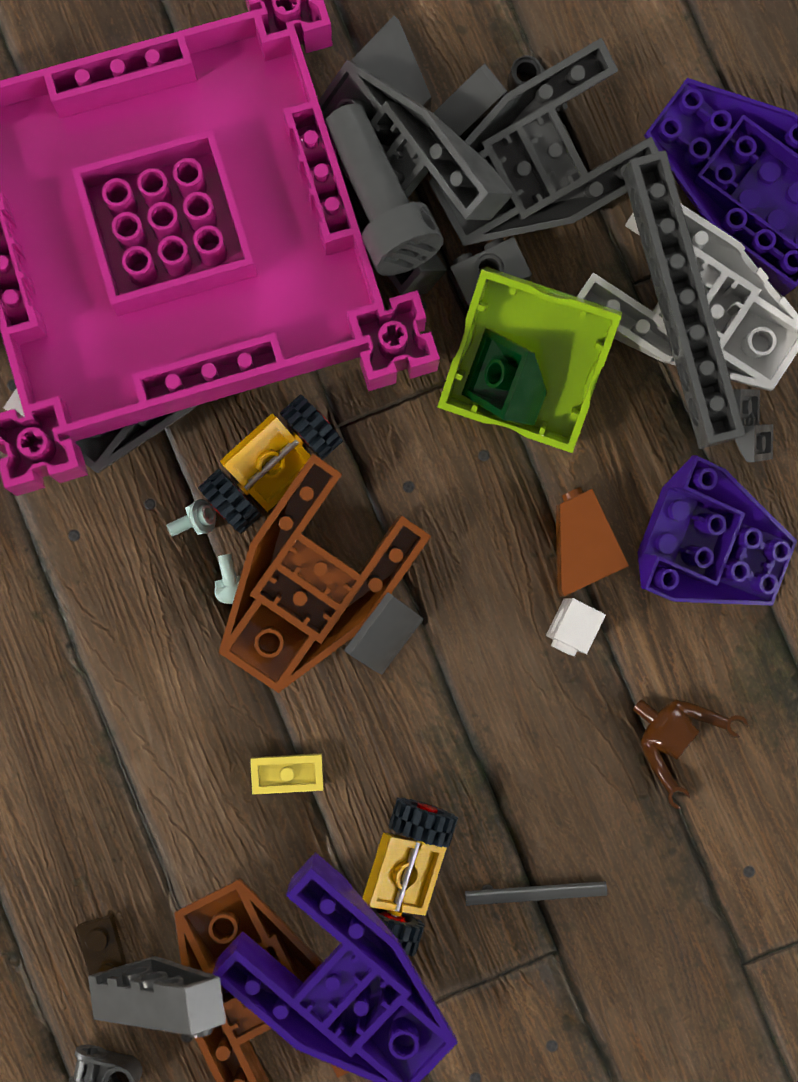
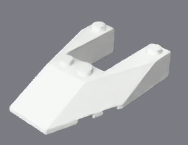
M681 204L730 381L772 391L798 353V313L784 296L781 297L769 283V277L761 267L757 268L744 250L746 248L741 242ZM632 213L625 226L639 235L634 213ZM593 272L577 297L622 311V317L614 339L661 362L676 366L659 303L651 311Z

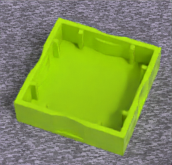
M488 267L483 268L465 319L466 324L457 354L452 360L437 408L484 424L504 426L526 438L573 453L601 369L605 365L619 326L622 311ZM485 328L491 329L535 353L547 390L535 425L502 420L462 395Z

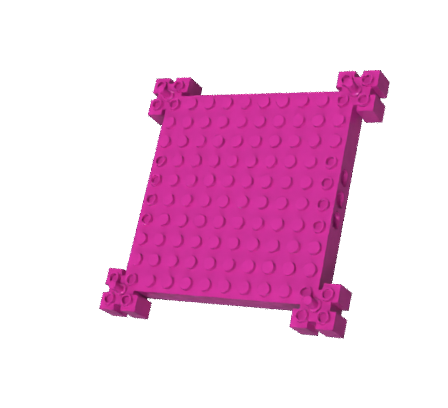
M245 0L249 11L246 13L0 81V331L25 416L23 417L15 409L0 413V451L8 455V457L0 459V473L6 490L19 496L46 488L43 480L45 476H51L57 482L63 483L88 475L81 448L75 441L360 357V366L368 391L395 384L398 371L407 369L409 378L412 379L438 370L440 358L431 332L420 335V332L425 330L426 315L418 290L390 298L389 310L385 311L300 46L303 44L305 53L332 46L331 22L324 0Z

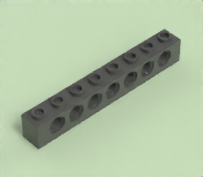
M666 150L631 159L623 172V177L698 447L703 449L733 441L744 436L745 431Z

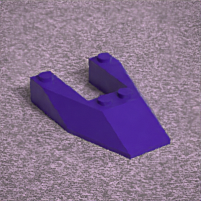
M315 852L291 878L286 896L340 942L335 950L303 983L242 931L218 957L212 975L219 976L221 986L295 1049L373 1082H421L457 1044V1038L398 939L346 878Z

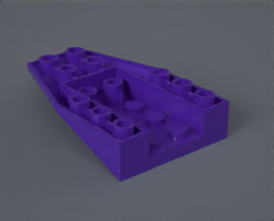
M687 78L644 136L646 139L652 137L659 152L666 150L673 177L702 218L741 242L746 248L744 250L757 268L761 267L769 277V283L782 296H785L798 285V115L794 112Z

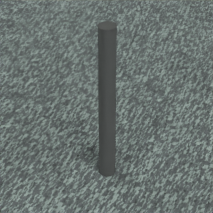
M606 881L465 891L466 906L607 896Z

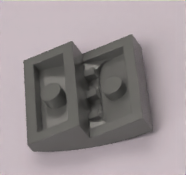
M733 389L745 431L744 436L735 439L740 452L746 462L773 459V424H759L760 389Z
M388 592L344 651L382 675L423 621V618Z

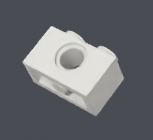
M564 598L546 636L553 639L552 647L575 657L577 652L587 654L606 614L574 598Z

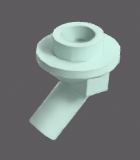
M200 499L185 508L187 515L166 524L171 537L190 528H194L197 535L212 532L215 528L216 512L208 502Z
M231 553L218 556L222 579L215 581L214 591L217 600L226 604H233L241 577L236 576Z

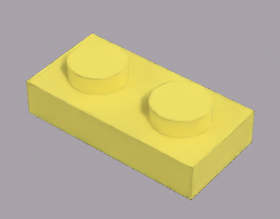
M322 753L263 756L250 759L252 795L324 790Z

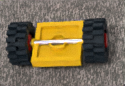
M301 394L280 412V415L295 431L293 434L272 413L220 460L221 464L239 482L237 486L218 468L198 487L214 509L240 534L262 516L260 511L245 495L250 493L267 512L281 500L311 456L302 446L304 442L321 460L325 459L343 442L327 419Z
M398 797L388 826L394 832L403 835L383 832L363 899L398 939L407 956L416 955L425 924L420 919H415V916L411 914L426 916L446 848L450 847L458 817L444 809H438L436 806H430L427 803L417 802L413 799L409 800Z

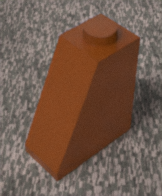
M578 487L562 495L564 502L556 506L557 591L560 596L571 594L629 566L593 489L583 493L581 487Z

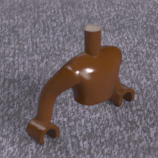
M642 699L633 708L637 714L649 723L641 739V746L652 770L669 793V804L675 809H681L672 800V795L675 792H682L688 798H690V795L686 789L678 786L660 752L668 754L676 760L683 754L700 732L693 725L689 717L726 729L729 736L733 738L740 737L731 730L730 724L733 721H739L748 727L747 720L742 716L735 715L728 718L681 700L672 701L659 712Z

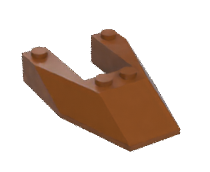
M313 453L250 543L219 649L221 655L277 693L281 692L357 634L388 592L391 594L431 537V535L399 514L364 566L357 572L303 535V530L342 476V473Z
M241 878L174 912L182 965L212 974L218 957L242 931L303 983L323 962ZM221 986L226 1024L212 1028L213 1032L207 1036L195 1038L216 1082H269L249 1040L272 1028ZM331 1064L337 1078L349 1073V1071Z

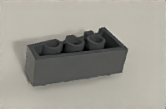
M157 956L88 976L94 1020L190 1035L192 1038L207 1036L213 1032L212 1028L226 1024L219 976Z

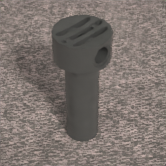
M355 103L339 107L326 118L325 124L331 142L370 222L362 233L365 248L379 274L392 276L405 273L432 258L442 247L443 237L429 208L424 203H409L364 108L360 104Z

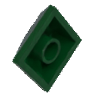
M485 328L462 395L502 420L535 425L547 394L535 353L499 333Z

